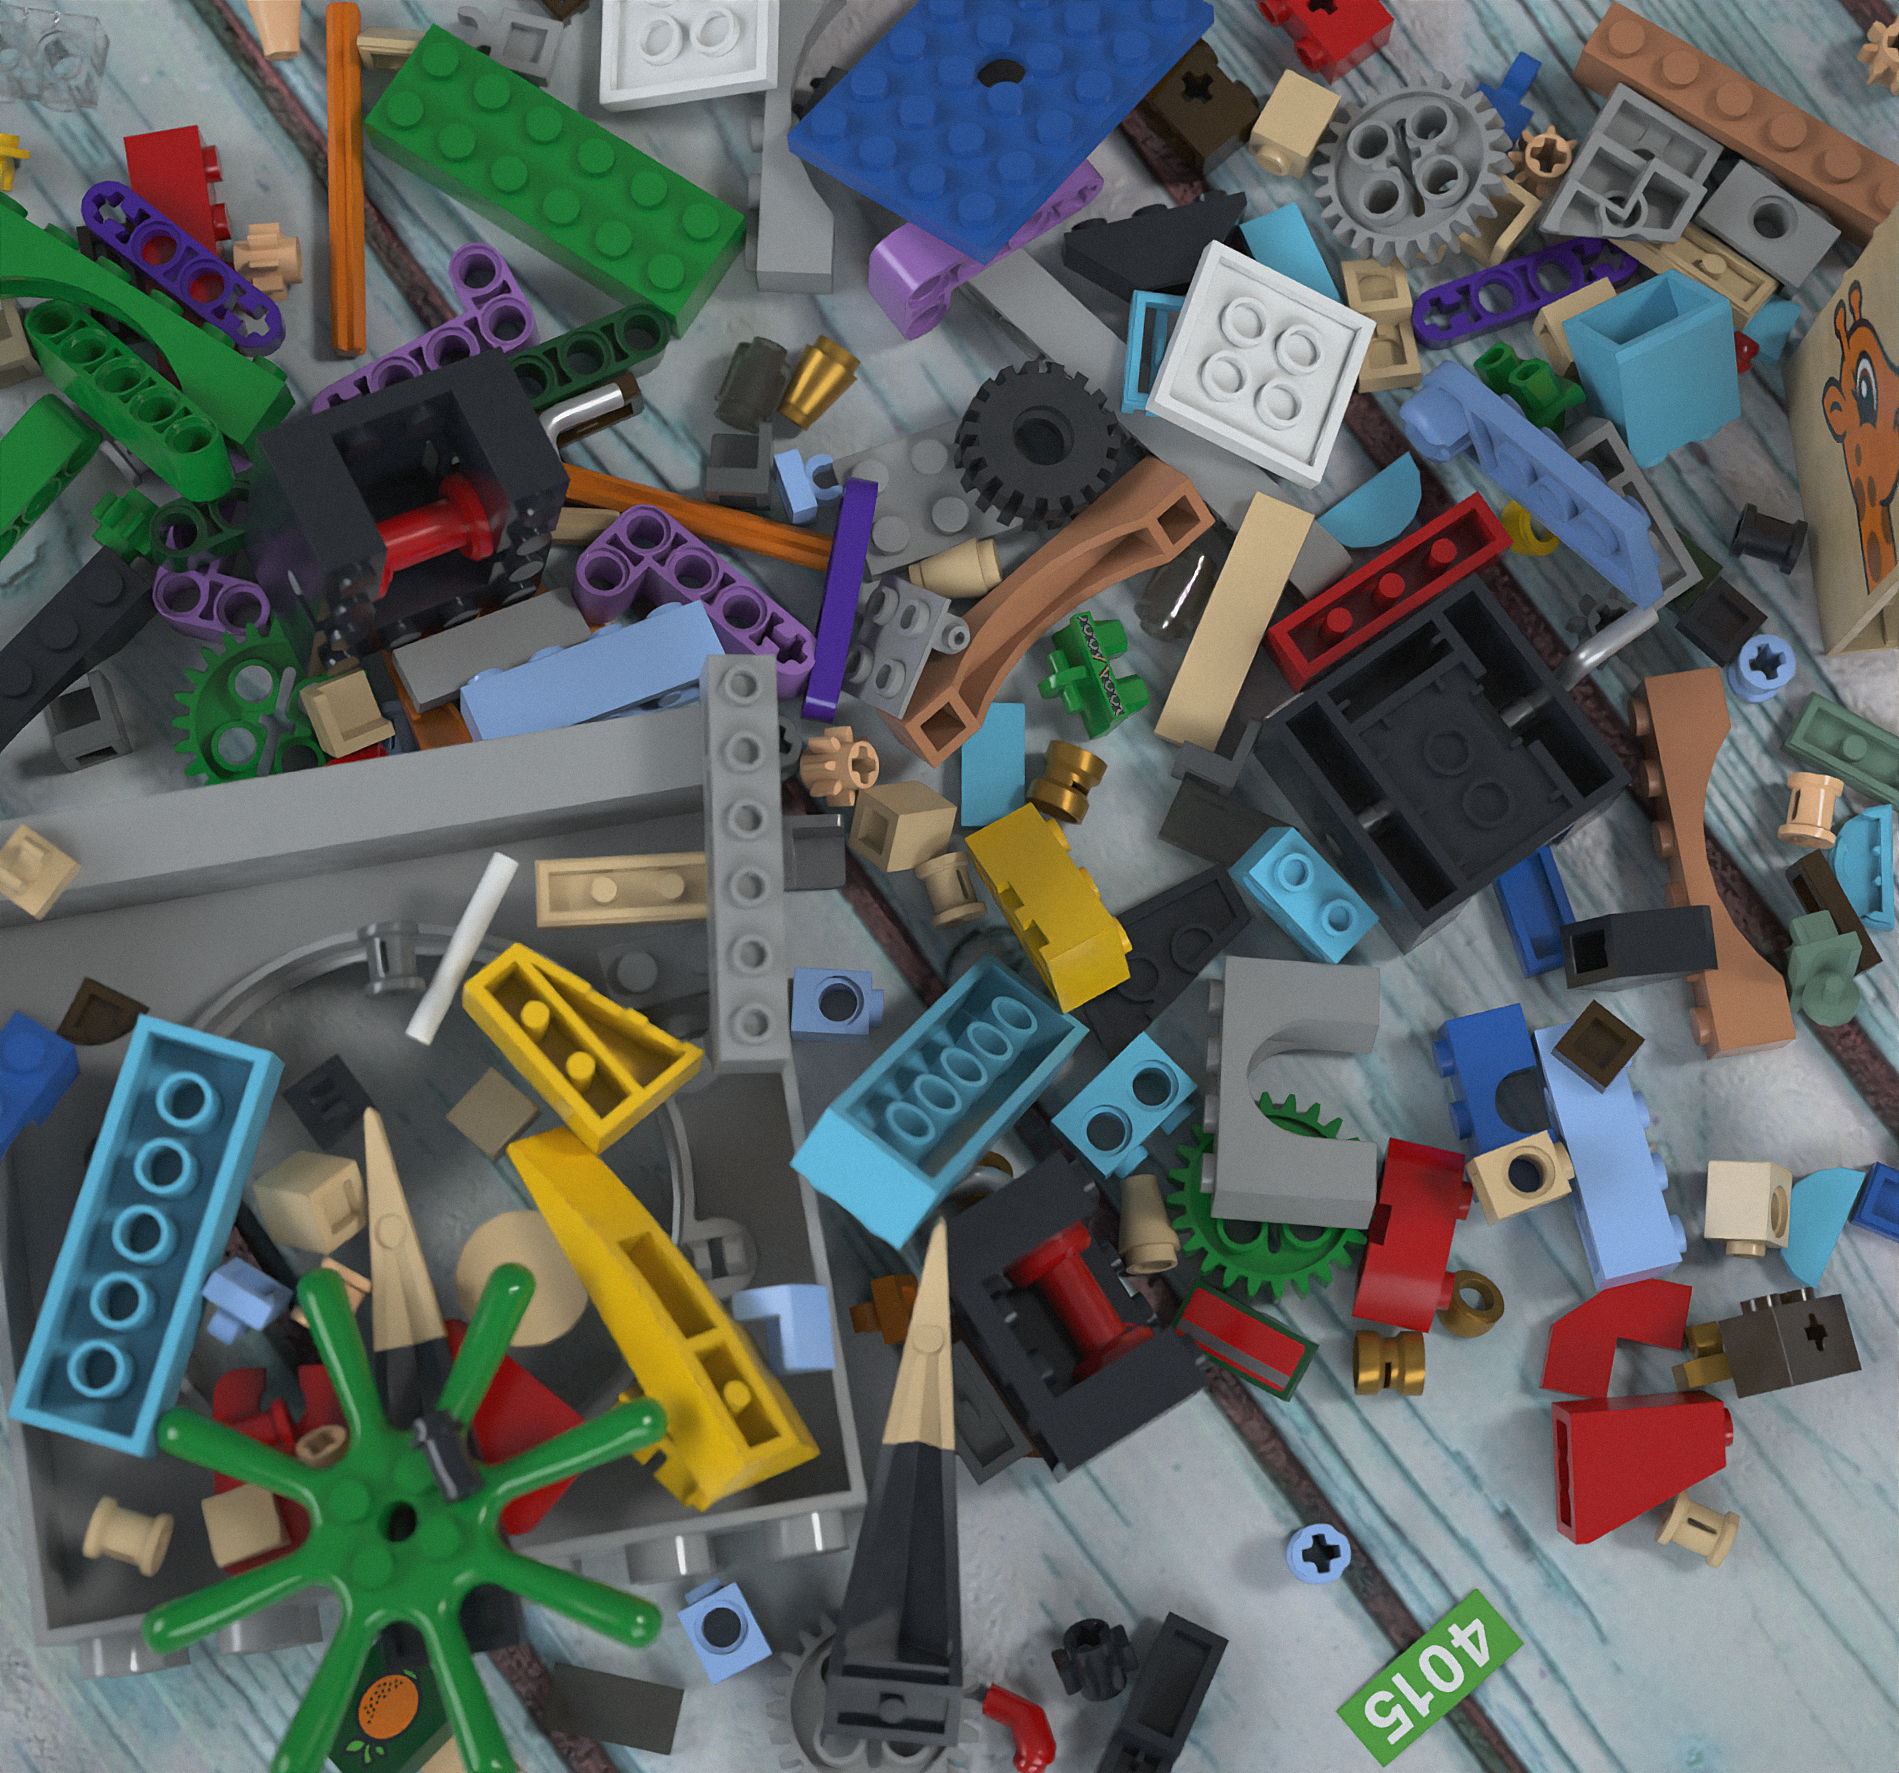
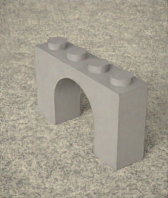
M1226 956L1221 980L1210 979L1207 1017L1219 1019L1218 1037H1207L1205 1075L1216 1076L1215 1095L1205 1094L1202 1133L1214 1134L1213 1154L1202 1153L1199 1191L1200 1193H1211V1218L1368 1229L1376 1203L1377 1142L1306 1137L1285 1131L1272 1123L1259 1110L1251 1096L1248 1077L1262 1061L1274 1054L1287 1050L1312 1049L1371 1054L1379 1027L1380 968Z

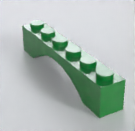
M0 191V299L32 297L63 300L95 309L127 325L154 346L171 366L181 383L184 395L216 421L226 447L253 464L256 435L279 427L296 404L285 383L288 378L287 374L277 365L260 355H256L250 361L233 350L236 343L216 326L204 322L198 328L181 317L184 312L183 309L162 292L152 289L146 295L129 284L132 279L131 276L113 261L100 256L94 262L77 251L80 247L79 243L59 227L48 223L43 230L25 219L28 215L27 210L17 201Z

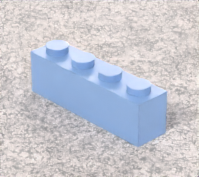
M701 600L684 606L680 602H671L656 608L649 613L646 620L624 628L621 624L607 625L593 632L586 642L567 649H564L562 646L547 647L532 655L528 663L507 671H504L502 668H491L478 673L468 681V685L460 688V712L473 742L676 709L700 700V673L707 655L726 654Z
M1575 1021L1533 1032L1530 1040L1537 1062L1533 1072L1549 1128L1555 1127L1558 1141L1564 1145L1573 1165L1575 1177L1569 1180L1572 1188L1569 1197L1596 1290L1600 1291L1671 1274L1682 1262L1680 1253L1686 1252L1687 1244L1684 1229L1678 1215H1668L1662 1191L1668 1189V1178L1664 1162L1658 1152L1650 1153L1643 1130L1650 1127L1646 1101L1641 1091L1632 1092L1625 1068L1631 1067L1632 1058L1604 1093L1601 1094L1551 1055L1553 1048L1574 1024Z

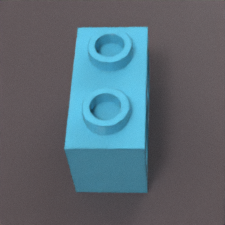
M1270 827L1227 871L1313 962L1337 964L1380 919L1294 827Z
M1143 1031L1051 1120L1049 1130L1102 1183L1114 1172L1124 1180L1149 1156L1150 1152L1143 1144L1159 1128L1169 1136L1194 1112L1196 1108L1188 1100L1194 1095L1198 1085ZM1146 1074L1158 1076L1167 1086L1168 1098L1159 1105H1145L1135 1097L1132 1087L1133 1082L1138 1077ZM1109 1119L1120 1127L1123 1135L1122 1143L1110 1151L1099 1150L1089 1142L1086 1133L1087 1127L1095 1120Z

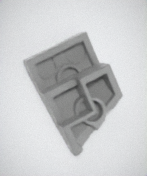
M1618 83L1611 91L1578 149L1538 229L1548 234L1674 245L1679 240L1708 189L1702 185L1724 147L1627 86Z

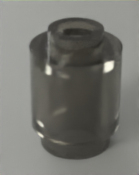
M756 336L751 343L738 342L714 396L715 401L718 403L714 416L734 429L748 434L759 435L760 422H772L794 371L793 364L785 359L788 351L778 343L763 337Z
M1188 546L1171 562L1155 567L1133 608L1135 614L1141 620L1139 623L1140 628L1151 637L1163 642H1173L1174 638H1188L1215 588L1216 581L1213 578L1217 571L1215 562L1199 550Z

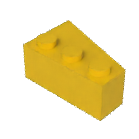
M1030 802L964 838L975 870L1063 1015L1131 978L1125 954L1133 950L1132 945L1115 916L1111 917L1101 903L1100 893L1084 866L1078 869L1067 854L1071 851L1070 845L1053 817L1044 821L1035 806Z
M516 942L464 984L462 1007L573 1133L598 1157L694 1077L700 1070L705 1051L688 1041L682 1043L648 1023V1018L631 1008L626 1010L591 990L592 985Z

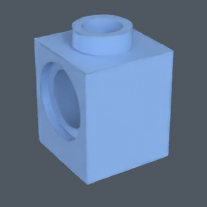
M794 967L791 1017L792 1040L869 1044L870 1027L882 1028L884 1010V989H872V971ZM837 991L848 993L857 1003L854 1014L847 1020L840 1022L827 1019L820 1011L823 999L828 994Z
M717 1577L684 1595L689 1607L676 1614L713 1685L774 1654L738 1582L724 1587L720 1577ZM718 1608L733 1610L741 1621V1634L738 1640L725 1648L713 1645L707 1639L704 1631L708 1615Z

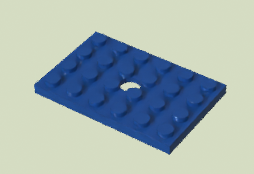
M919 0L787 134L789 152L985 266L1214 24V6L1203 0ZM1001 59L1015 61L1026 71L1024 78L1018 84L1004 81L993 85L991 88L984 86L977 78L980 70L986 64Z

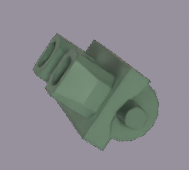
M1829 910L1793 919L1789 931L1794 943L1784 949L1782 961L1787 971L1784 982L1791 1014L1797 1013L1803 1006L1808 1017L1816 1023L1828 1027L1841 1026L1854 1017L1860 1002L1859 988L1853 981L1862 951V945L1857 933L1853 931L1839 935Z

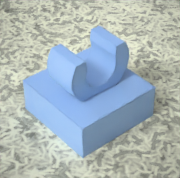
M798 448L773 456L772 476L790 525L801 528L816 524L818 507H831L840 502L841 485L822 489L813 482V478L817 474L832 470L833 461L830 455L819 454L813 456L805 465H803Z
M236 1257L213 1271L201 1295L220 1306L211 1320L207 1332L230 1346L235 1341L237 1335L241 1338L244 1337L251 1326L260 1331L282 1316L294 1292Z

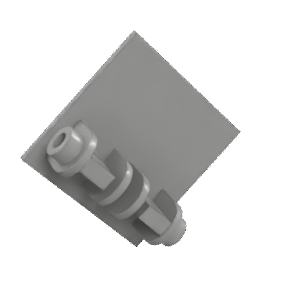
M884 572L879 586L871 593L867 601L866 617L855 644L848 650L841 691L902 719L931 649L933 648L946 654H956L965 649L970 642V632L967 623L962 618L947 612L951 603L950 599Z

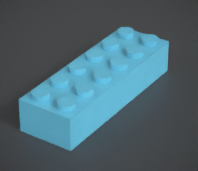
M988 951L827 1108L790 1165L804 1175L815 1189L829 1195L859 1218L870 1232L884 1238L899 1250L1047 1089L1090 1029L1068 1012L1063 1015L1055 1002Z
M139 1015L6 1417L157 1460L160 1448L155 1439L156 1423L164 1412L174 1408L209 1300L201 1295L213 1271L220 1266L285 1064L274 1053L146 1015Z

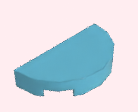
M1409 451L1316 520L1346 550H1366L1367 553L1376 552L1396 542L1413 523L1422 494L1420 472Z
M1892 804L1867 808L1844 823L1836 834L1834 847L1828 849L1826 861L1863 926L1890 932L1895 929Z
M1843 1167L1819 1170L1792 1185L1788 1249H1777L1779 1256L1787 1267L1785 1270L1789 1276L1805 1288L1813 1286V1289L1816 1290L1866 1173Z

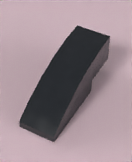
M1169 1611L1094 1773H1170L1174 1763L1180 1757L1229 1640Z

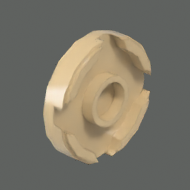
M533 1210L506 1212L479 1226L463 1246L455 1271L457 1299L469 1322H471L484 1286L492 1271L501 1264L515 1262L523 1264L531 1270L535 1276L537 1286L531 1303L509 1346L515 1348L547 1346L570 1333L586 1313L590 1296L542 1213Z

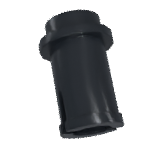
M449 1408L430 1413L410 1427L415 1437L410 1442L413 1451H422L443 1495L442 1499L445 1506H453L481 1493L488 1486L486 1480L482 1478L460 1433L465 1424L462 1418H454Z

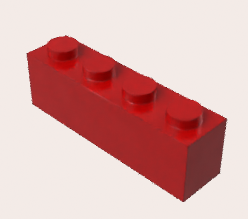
M198 125L123 137L131 190L235 270L234 261L226 262L223 241L233 239L228 208L225 202L217 204L214 183L224 181L217 145L207 146ZM168 236L154 237L145 245L143 258L152 265L165 264L174 257L177 244L174 239ZM210 273L199 276L191 286V297L201 303L215 301L224 291L225 282L223 278ZM145 278L147 295L152 289H156L165 294L162 290H160L157 286H155L152 282ZM179 305L184 311L181 317L200 328L203 323ZM242 319L241 321H242V323H243V325H244V327H245V329H246V331H247V327H246L245 321H244V319ZM233 348V350H235L236 352H238V353L241 354L242 356L248 357V356H246L245 354H243V353L239 352L238 350H236L235 348ZM156 350L160 375L178 390H183L174 370Z
M1476 491L1270 627L1261 645L1294 693L1299 694L1389 634L1475 572L1479 575L1502 560L1514 541L1480 493Z

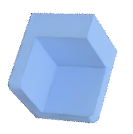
M787 1284L731 1293L734 1321L766 1322L769 1365L776 1376L835 1369L828 1286Z

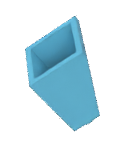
M1670 269L1562 322L1592 415L1611 420L1639 469L1649 468L1661 463L1667 457L1668 452L1688 442H1699L1712 438L1721 431L1723 425L1741 417L1733 318L1729 299L1682 273Z

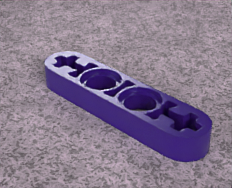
M104 181L95 184L87 190L82 199L81 214L89 231L98 241L202 323L208 322L226 333L236 343L234 348L248 357H255L256 355L265 357L273 354L281 347L286 336V325L279 308L268 296L128 186L118 181ZM121 203L120 207L126 218L136 226L131 236L114 219L109 218L103 223L104 218L99 210L104 204L115 208ZM168 236L174 239L177 244L176 253L169 262L162 265H152L144 260L143 249L152 238ZM210 273L222 277L225 282L224 291L215 301L201 303L191 297V286L199 276ZM236 302H238L241 310L252 319L259 320L266 314L264 320L269 331L263 336L257 332H252L245 338L247 331L242 321L231 312Z
M1580 236L1431 288L1422 293L1412 309L1411 324L1416 342L1428 349H1448L1536 318L1541 308L1606 276L1614 290L1629 282L1640 261L1608 239ZM1607 246L1612 254L1622 253L1624 255L1617 271H1614L1609 263H1603L1591 267L1586 276L1588 283L1584 282L1582 266L1598 260L1603 247ZM1578 254L1580 255V261L1576 257ZM1549 264L1562 267L1569 275V288L1560 293L1547 292L1541 288L1537 281L1536 274L1538 269ZM1492 284L1505 287L1512 295V307L1504 313L1489 312L1482 306L1479 299V292L1482 288ZM1460 295H1466L1468 311L1450 318L1446 328L1447 331L1441 332L1436 323L1425 324L1424 321L1428 317L1430 307L1436 306L1440 314H1448L1459 310L1463 301ZM1468 314L1470 315L1474 323L1468 322Z
M846 476L814 634L817 641L814 655L816 662L811 670L807 687L803 693L800 719L832 725L835 717L878 492L877 481Z

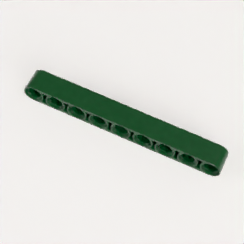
M639 303L625 307L507 359L517 378H532L541 385L543 394L537 398L529 399L535 413H538L631 371L635 379L649 374L659 366L664 358L670 340L671 328L667 317L660 309L653 305ZM633 329L644 330L653 337L656 345L648 350L635 349L625 340L624 334ZM577 353L589 354L598 362L600 369L593 374H579L571 368L567 359ZM252 467L236 473L232 488L217 499L196 502L180 497L164 504L155 511L150 519L148 533L152 556L159 566L170 572H188L242 549L245 523L232 524L224 520L219 512L230 501L240 500L248 503ZM172 526H186L195 533L197 538L188 548L175 550L167 547L160 538L164 531Z

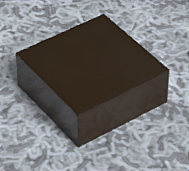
M1593 999L1556 1044L1551 1055L1603 1094L1646 1039Z

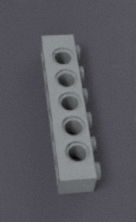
M776 654L707 655L700 673L712 1074L780 1073L790 1060Z

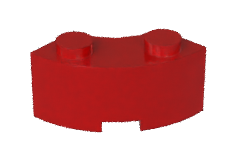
M1389 1138L1376 1182L1377 1194L1373 1209L1375 1220H1372L1368 1226L1366 1234L1368 1241L1363 1248L1356 1274L1352 1316L1429 1334L1435 1310H1448L1455 1283V1272L1446 1271L1456 1219L1466 1221L1474 1190L1471 1182L1463 1181L1465 1154Z

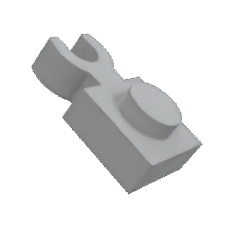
M459 7L457 12L459 22L477 29V33L472 38H459L460 40L481 53L489 55V58L531 84L549 87L565 33L563 22L504 7L499 23L488 21L487 16L476 7Z

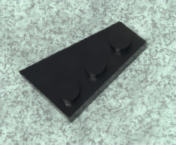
M1222 862L1116 916L1133 949L1125 954L1131 978L1080 1005L1110 1063L1143 1031L1145 1032L1250 923L1252 916Z

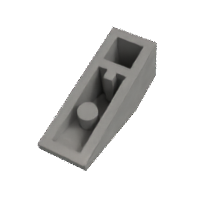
M1585 414L1556 434L1570 456L1580 464L1584 461L1592 463L1604 476L1610 489L1621 498L1626 495L1633 497L1647 512L1651 521V526L1647 530L1651 545L1661 561V565L1657 569L1664 596L1651 605L1655 611L1704 579L1611 420Z

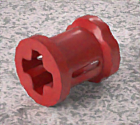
M282 1397L273 1400L269 1410L233 1423L227 1418L218 1421L291 1457L298 1456L296 1446L300 1441V1437L291 1411Z

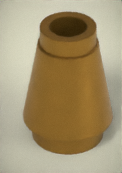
M820 334L813 346L805 345L782 397L783 401L776 411L799 428L808 431L812 423L816 422L857 380L853 374L861 362L846 349Z

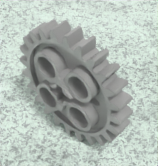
M1415 70L1411 75L1408 87L1402 88L1394 75L1389 76L1387 93L1380 96L1371 86L1366 87L1365 93L1368 104L1360 108L1354 103L1347 102L1345 108L1351 120L1347 124L1330 122L1328 125L1338 139L1336 143L1318 145L1317 149L1329 163L1313 168L1312 173L1324 185L1314 191L1313 194L1320 205L1325 208L1320 214L1322 219L1331 230L1335 229L1333 234L1345 248L1351 245V248L1362 260L1367 259L1373 253L1375 259L1385 268L1388 267L1395 254H1397V258L1405 268L1411 269L1417 252H1422L1432 265L1437 263L1438 247L1446 244L1451 251L1458 254L1461 252L1458 235L1462 232H1466L1475 238H1479L1482 235L1479 227L1474 222L1479 215L1488 218L1497 217L1498 213L1489 202L1490 196H1504L1509 193V189L1498 175L1514 170L1513 163L1504 153L1513 147V144L1502 129L1505 122L1495 108L1491 109L1492 105L1481 90L1474 93L1465 79L1460 78L1452 86L1446 75L1438 71L1428 86L1419 70ZM1404 123H1406L1407 145L1417 157L1412 163L1408 151L1402 143L1400 127ZM1440 126H1446L1439 136L1428 139L1435 129ZM1387 145L1386 149L1379 156L1369 159L1377 148ZM1413 176L1415 177L1417 188L1423 196L1425 213L1420 217L1418 194L1408 181ZM1457 180L1451 190L1444 194H1438L1444 184ZM1398 199L1391 210L1379 214L1381 208L1387 202Z
M824 1613L820 1614L819 1621L822 1635L815 1638L810 1633L801 1629L797 1632L798 1640L804 1650L801 1656L792 1652L782 1651L780 1655L781 1661L791 1674L790 1676H771L769 1682L771 1689L785 1697L783 1700L766 1704V1711L769 1717L785 1721V1723L769 1731L772 1744H791L778 1758L783 1770L802 1765L799 1773H948L946 1770L948 1764L966 1769L969 1766V1757L958 1745L959 1743L972 1744L979 1741V1731L973 1726L964 1723V1720L981 1716L982 1703L963 1698L979 1688L977 1675L967 1674L963 1678L957 1747L925 1744L921 1752L915 1756L902 1757L892 1752L889 1747L890 1741L880 1740V1765L877 1768H871L868 1766L869 1739L859 1738L858 1746L854 1752L845 1757H833L823 1749L824 1740L828 1736L822 1734L827 1690L824 1677L829 1670L830 1654L837 1629L834 1622ZM963 1650L965 1667L969 1662V1655L966 1650Z

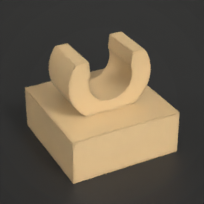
M22 823L0 851V893L41 921L80 870L81 866Z

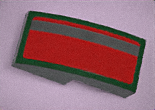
M1195 1278L1170 1325L1179 1338L1189 1332L1209 1361L1286 1402H1290L1320 1346L1271 1315L1253 1309L1227 1292L1221 1291L1217 1286L1200 1278Z

